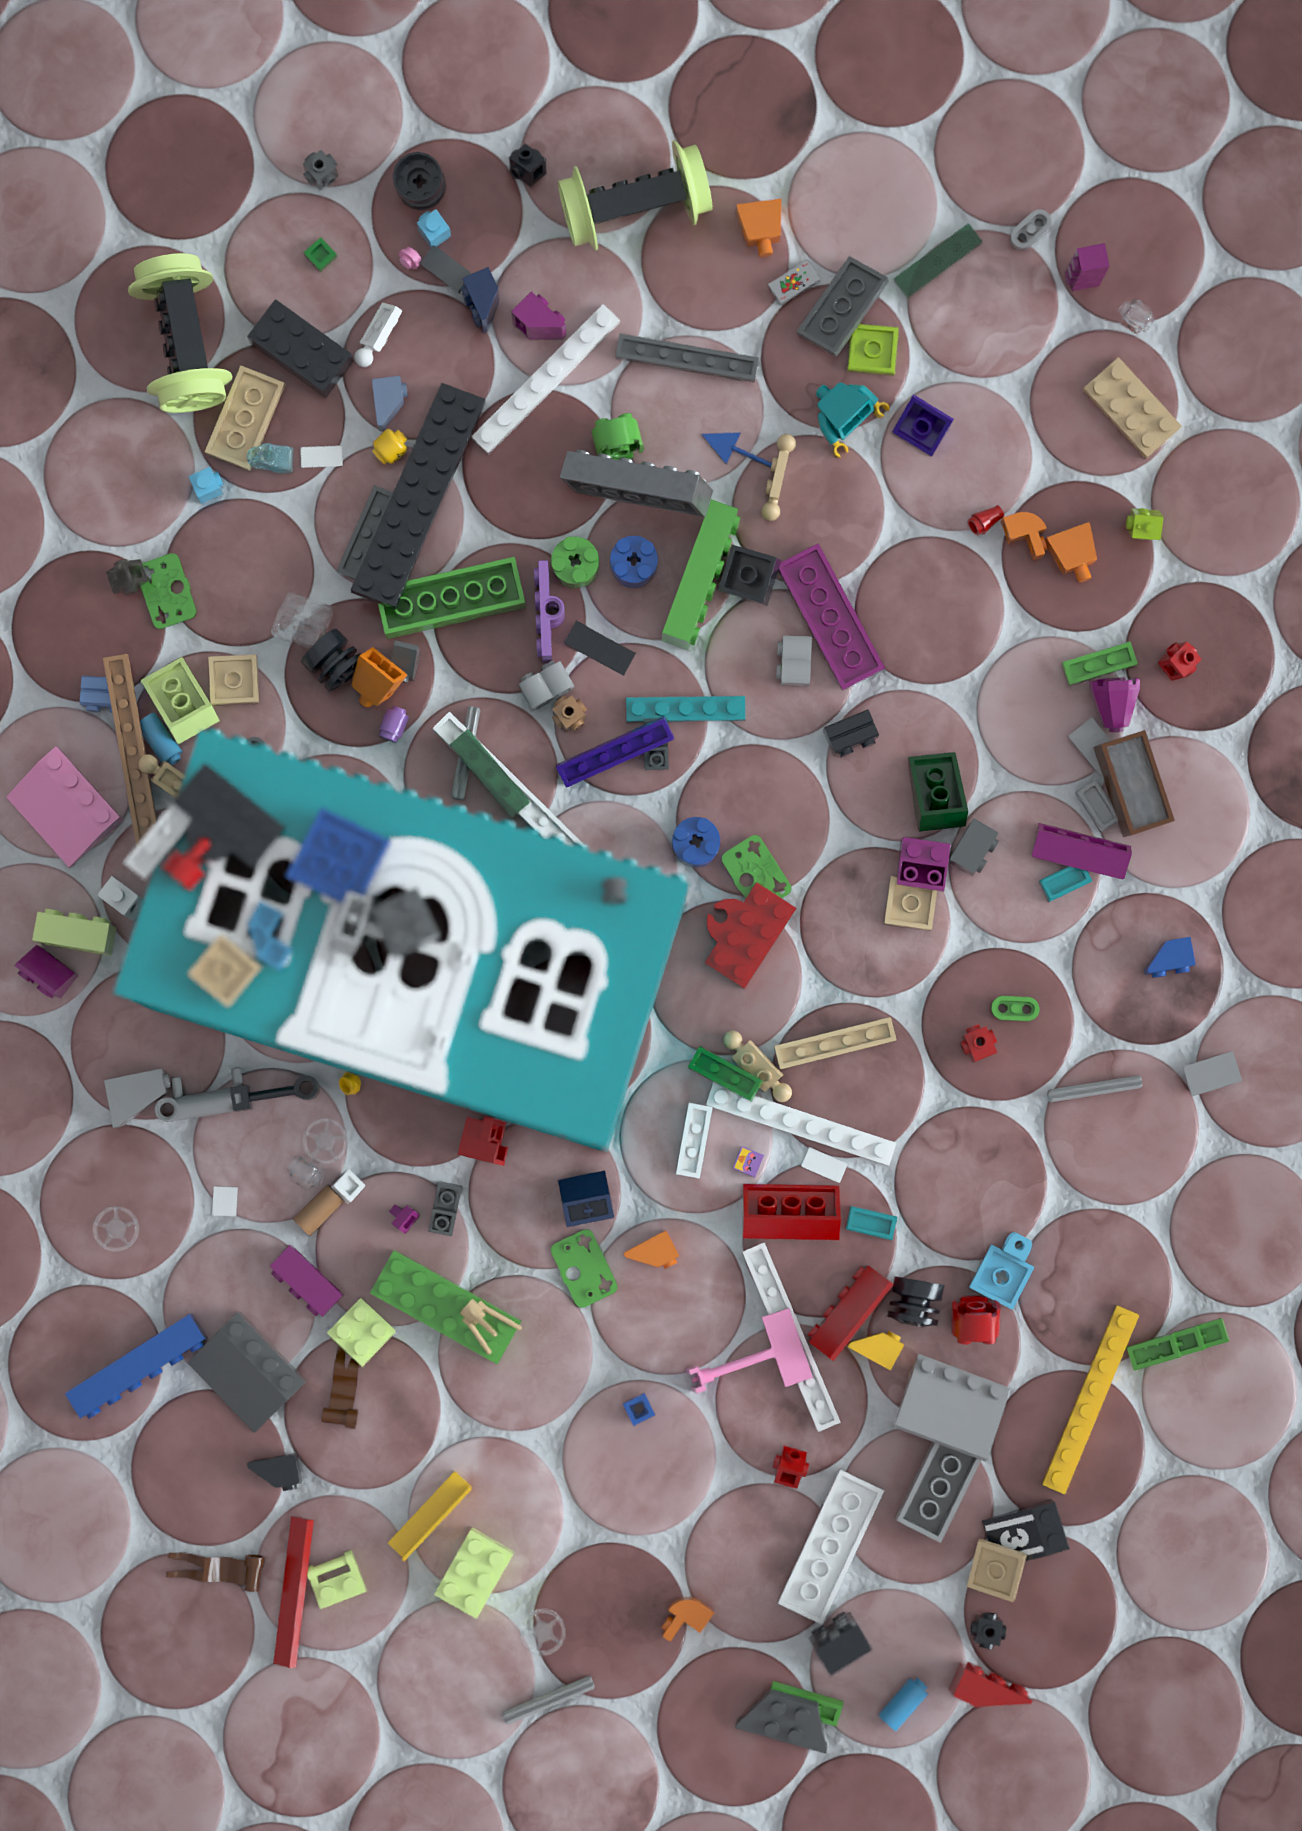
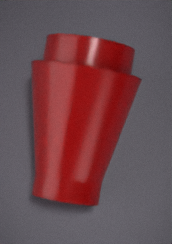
M996 505L993 508L972 514L971 518L968 519V525L975 535H984L1004 517V512L1000 506Z

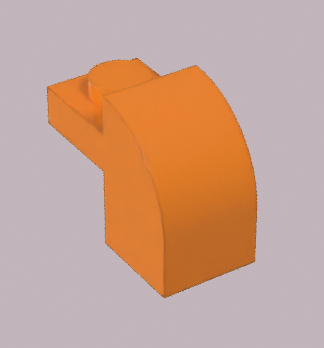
M1018 512L1003 517L1001 525L1007 543L1010 544L1026 539L1033 561L1043 558L1045 550H1047L1044 537L1039 536V534L1044 533L1047 529L1043 520L1030 512Z
M683 1597L675 1600L668 1607V1610L674 1614L673 1618L668 1616L661 1626L664 1630L662 1637L671 1642L684 1622L701 1633L713 1616L714 1610L693 1597Z

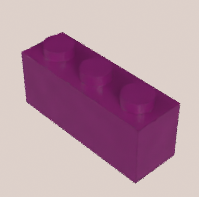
M1105 243L1076 249L1065 271L1066 284H1070L1072 291L1100 286L1110 267Z
M289 1245L269 1266L273 1269L271 1272L273 1277L280 1283L285 1281L291 1287L289 1292L298 1300L302 1297L308 1303L306 1308L315 1316L318 1314L322 1317L325 1316L344 1296L293 1245Z

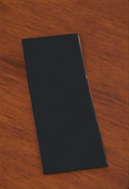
M577 620L564 642L623 676L636 654Z

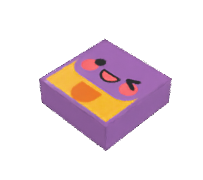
M741 1146L733 1169L755 1178L764 1155Z

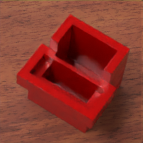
M484 1116L483 1121L466 1117L457 1155L504 1166L509 1148L501 1146L506 1122Z

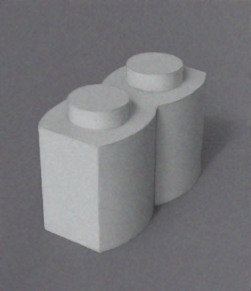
M783 635L782 642L777 643V656H781V665H777L776 679H781V686L809 687L812 637Z
M550 661L541 667L543 671L534 675L531 672L521 678L522 682L519 683V688L532 711L545 706L574 689V684L561 661L557 663Z

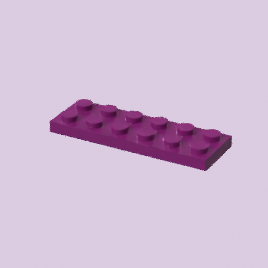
M819 543L782 561L778 571L841 690L844 691L884 670L885 667Z

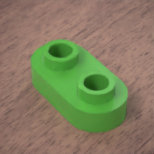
M1000 996L994 999L991 1004L992 1015L996 1019L1004 1021H1031L1038 1016L1040 1010L1038 1002L1031 997ZM1000 1004L1006 1006L1007 1010L1005 1013H1001L998 1010ZM1024 1005L1030 1007L1029 1014L1023 1013L1022 1008Z

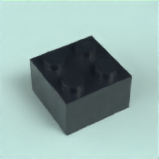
M732 544L718 591L768 606L781 560L777 557Z

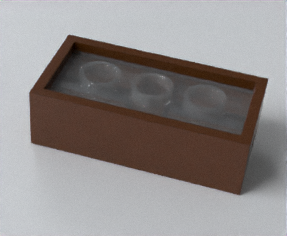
M1145 730L1093 747L1123 837L1175 821Z

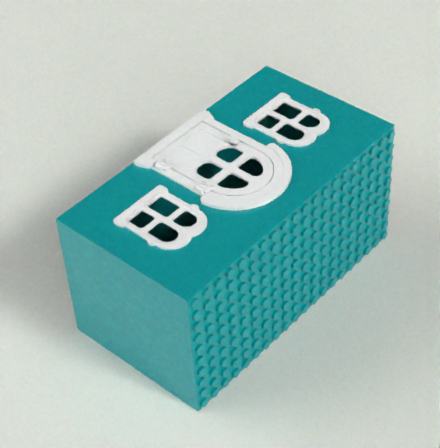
M216 729L200 730L180 791L200 767L206 763L283 825L285 830L258 861L253 880L246 881L225 874L223 868L226 857L216 862L204 861L199 869L205 875L191 891H185L161 871L162 868L160 866L174 850H177L182 855L187 852L189 845L186 839V829L154 868L114 994L156 1012L607 1153L685 906L690 882L686 881V877L677 873H671V876L662 874V869L647 865L646 868L637 866V861L625 857L620 861L612 857L613 854L607 851L598 850L597 853L588 851V846L574 842L572 846L564 843L563 838L549 834V838L540 836V831L525 827L524 830L516 828L515 823L501 819L500 823L492 821L491 816L476 811V814L473 815L467 813L465 807L452 804L450 808L444 806L441 800L427 796L426 800L421 799L417 796L418 793L403 789L402 792H399L393 788V785L386 782L378 781V785L370 783L371 781L366 776L354 773V776L351 777L346 775L343 769L334 766L325 769L322 768L320 762L305 758L303 762L295 757L296 755L281 750L280 754H277L267 745L257 743L255 747L250 745L246 739L232 735V738L229 739L222 735L223 732ZM321 807L391 841L364 897L372 899L376 894L391 886H401L407 891L417 887L422 899L432 896L443 903L450 920V937L448 941L444 944L432 942L417 949V951L436 956L440 960L441 964L437 978L430 986L420 990H413L405 987L400 982L398 972L403 956L394 960L390 953L385 969L380 974L367 976L354 967L350 956L327 948L342 907L341 903L300 883H296L291 902L288 906L261 899L260 891L270 864L280 858L289 859L294 862ZM606 878L626 879L627 887L625 888V894L627 895V902L620 905L602 903L601 897L604 894V889L601 887V881ZM221 884L243 890L248 895L238 928L233 933L209 926L206 922L216 889ZM260 901L283 913L284 924L278 940L292 947L293 951L281 971L257 958L253 940L247 936L249 928L247 923ZM366 921L362 934L384 940L377 924ZM220 934H223L262 967L230 1007L225 1006L188 975ZM543 938L552 946L553 959L547 973L530 970L518 964L521 950L528 940ZM576 950L589 954L594 963L592 977L584 998L573 997L558 992L555 989L557 977L565 956ZM514 977L534 981L543 986L535 1016L530 1025L505 1019L502 1016V1010ZM551 1002H558L579 1010L580 1015L572 1037L566 1038L543 1029L542 1025Z

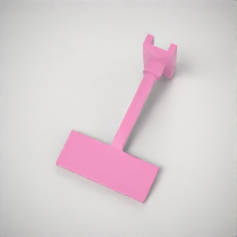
M787 1308L761 1317L771 1348L712 1369L707 1367L700 1370L698 1366L686 1368L687 1374H695V1377L691 1378L692 1382L698 1383V1385L691 1387L692 1391L695 1393L705 1391V1384L714 1381V1378L770 1358L776 1359L785 1387L813 1378L790 1309Z

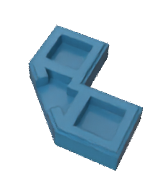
M260 901L247 923L256 956L259 960L281 971L293 951L292 947L272 937L283 913Z

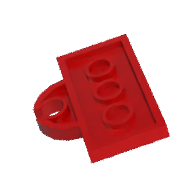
M757 882L744 902L737 899H724L713 905L716 909H723L727 912L728 917L725 922L718 923L714 920L713 915L708 914L707 916L708 931L717 944L704 963L744 989L797 909Z

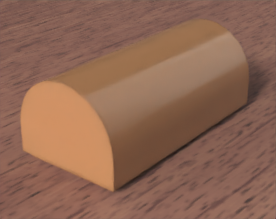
M327 1184L293 1220L311 1236L345 1201Z

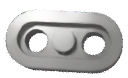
M1038 209L1028 215L1013 229L1010 236L1011 245L1019 251L1029 249L1049 230L1052 222L1049 213ZM1035 221H1041L1043 226L1037 227ZM1023 236L1026 241L1019 242L1018 237Z

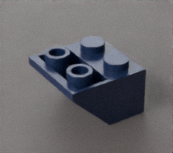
M489 267L462 278L463 286L460 287L466 306L472 307L470 310L476 328L481 327L483 333L488 332L500 302L498 286Z
M605 1170L558 1180L567 1227L614 1218Z

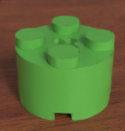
M631 413L621 414L618 418L611 420L602 418L595 421V427L592 429L591 434L597 456L598 454H606L615 460H620V458L631 459L634 457V452L638 450L640 454L644 450L637 420L632 418Z
M570 536L559 542L553 550L551 557L552 569L555 577L561 584L569 588H581L591 584L596 579L600 569L599 556L596 548L590 541L581 537ZM578 558L581 565L576 564L572 567L571 560L575 561Z

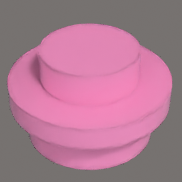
M407 247L399 252V260L407 269H417L419 267L421 257L413 248Z

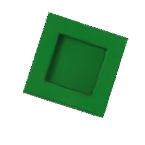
M322 237L303 252L319 272L337 258V254Z

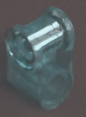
M264 443L259 447L249 449L247 460L254 468L270 470L275 473H292L294 448Z

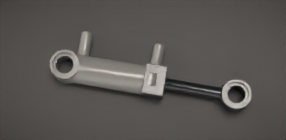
M235 1067L231 1069L233 1087L183 1095L181 1077H173L171 1081L174 1097L160 1099L155 1106V1114L164 1122H174L253 1110L252 1102L291 1095H296V1097L303 1100H312L318 1096L320 1085L315 1078L302 1076L296 1080L293 1086L250 1092L249 1085H243L241 1068ZM306 1081H310L313 1084V1091L308 1095H304L301 1092V1086ZM171 1103L174 1106V1113L166 1117L163 1114V1107Z

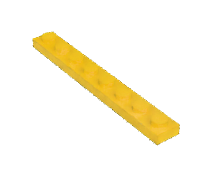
M1118 1305L1115 1306L1044 1476L1042 1485L1062 1494L1066 1493L1139 1318L1138 1314Z

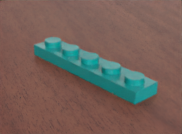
M745 696L626 698V723L643 722V719L660 718L662 716L667 718V722L745 721Z

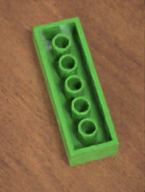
M711 499L706 517H704L662 632L663 642L685 650H689L690 644L695 646L700 630L697 627L698 622L702 624L708 611V606L705 603L706 601L711 602L716 589V583H713L714 579L719 580L724 567V561H721L722 557L727 558L733 540L730 539V535H736L741 517L737 516V508Z
M515 557L409 580L396 610L378 603L387 639L526 608Z
M396 1250L392 1252L370 1294L496 1364L499 1363L517 1329L483 1311L486 1314L483 1319L497 1332V1336L494 1337L480 1323L474 1324L491 1350V1354H487L468 1325L462 1321L464 1317L460 1312L474 1299L477 1303L482 1301L487 1307L518 1325L522 1321Z

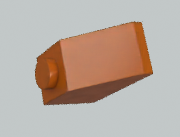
M666 1230L623 1253L626 1258L655 1267L663 1265L664 1269L678 1263L675 1258L679 1257Z

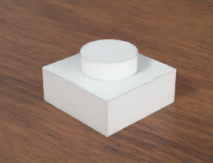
M348 1169L330 1188L349 1204L366 1185Z

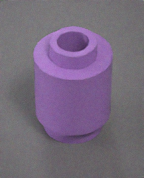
M393 706L392 709L387 708L379 727V737L397 743L398 738L402 737L409 719L405 715L406 710L397 706Z

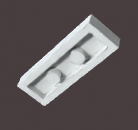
M172 804L127 858L125 863L146 879L186 831L191 818Z
M693 1103L688 1104L676 1170L677 1175L700 1179L712 1107Z

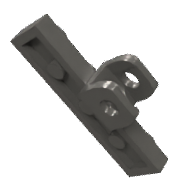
M374 485L336 570L337 573L355 580L393 492Z

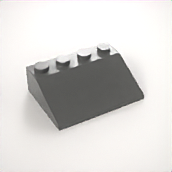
M237 1312L188 1362L196 1373L254 1433L307 1382L241 1312Z

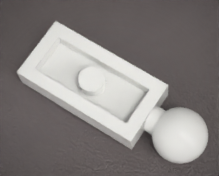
M386 303L380 305L360 341L364 348L357 350L354 355V360L358 366H369L373 361V350L380 352L381 348L385 345L391 330L396 325L402 312L397 306Z

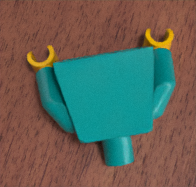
M840 382L832 389L822 385L816 391V396L821 399L817 404L820 411L817 415L820 431L830 445L833 444V453L837 458H841L837 453V447L839 446L843 447L845 452L848 453L847 445L840 443L839 439L843 441L873 411L877 418H883L884 414L879 411V407L884 408L886 411L890 409L888 403H879L878 397L864 385H846Z

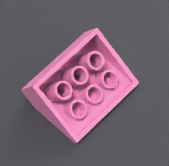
M57 746L37 762L6 796L69 868L124 821Z

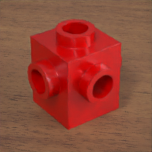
M1188 641L1180 644L1175 642L1165 650L1166 654L1159 660L1158 664L1170 680L1173 681L1188 677L1197 669L1196 665L1202 659L1197 654L1195 647L1189 644Z
M979 1024L966 1029L967 1034L962 1036L963 1041L960 1044L964 1054L970 1055L972 1063L997 1053L994 1045L997 1043L992 1029L988 1030L987 1026L980 1028ZM977 1038L981 1040V1046L976 1044Z
M783 1446L781 1455L776 1454L772 1467L777 1469L774 1483L798 1489L801 1478L806 1477L809 1463L805 1462L807 1452Z

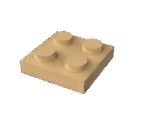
M256 654L209 657L211 705L259 703L258 662Z
M890 876L884 924L931 931L937 891L896 885L897 877Z
M220 934L188 975L225 1006L230 1007L262 967L223 934Z
M980 1539L977 1544L967 1587L1014 1602L1027 1554Z

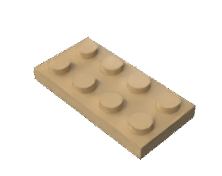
M1119 357L1083 388L1087 396L1145 459L1182 427Z
M240 366L205 453L250 471L284 390L285 383Z

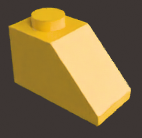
M888 1331L887 1334L880 1332L850 1341L846 1346L891 1370L904 1344L899 1342L900 1336Z

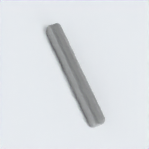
M469 706L464 726L476 737L480 708ZM458 757L451 796L454 799L463 800L470 767L460 757Z
M1138 1075L1050 1089L1047 1094L1049 1102H1057L1142 1088V1078Z
M591 1676L584 1677L502 1712L504 1722L511 1724L595 1688Z

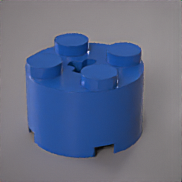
M628 536L620 539L615 544L610 555V569L620 584L628 588H639L652 580L656 574L658 555L653 543L640 536ZM632 558H637L636 566H631L630 561Z
M691 817L685 819L676 827L673 833V853L680 862L694 868L703 867L712 862L719 851L720 835L718 829L707 818ZM693 837H696L697 840H702L699 848H696L695 845H690Z

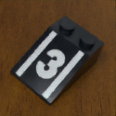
M1052 1499L982 1520L989 1542L1027 1554L1025 1561L1046 1557L1070 1549L1056 1503Z

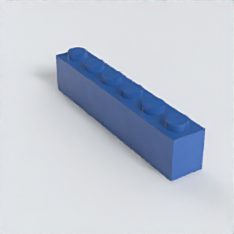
M189 1314L66 1392L65 1395L79 1418L87 1416L90 1419L101 1412L99 1407L105 1403L111 1406L122 1399L120 1396L122 1392L128 1389L131 1393L142 1386L141 1380L147 1376L153 1379L163 1372L161 1368L166 1364L170 1363L173 1366L183 1360V1353L191 1350L193 1353L203 1347L204 1343L202 1341L207 1339V1336L194 1315Z

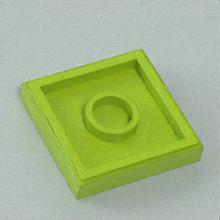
M859 324L850 337L847 371L894 376L899 327Z

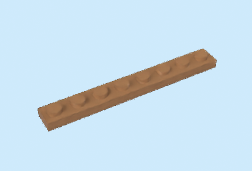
M128 654L105 657L103 662L137 847L158 820L150 775L143 773L138 766L139 759L146 755L129 657Z

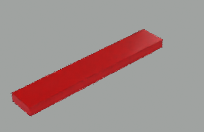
M291 1516L273 1664L287 1668H296L314 1520L298 1516Z

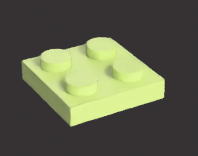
M360 1298L327 1332V1335L363 1367L396 1333V1330Z

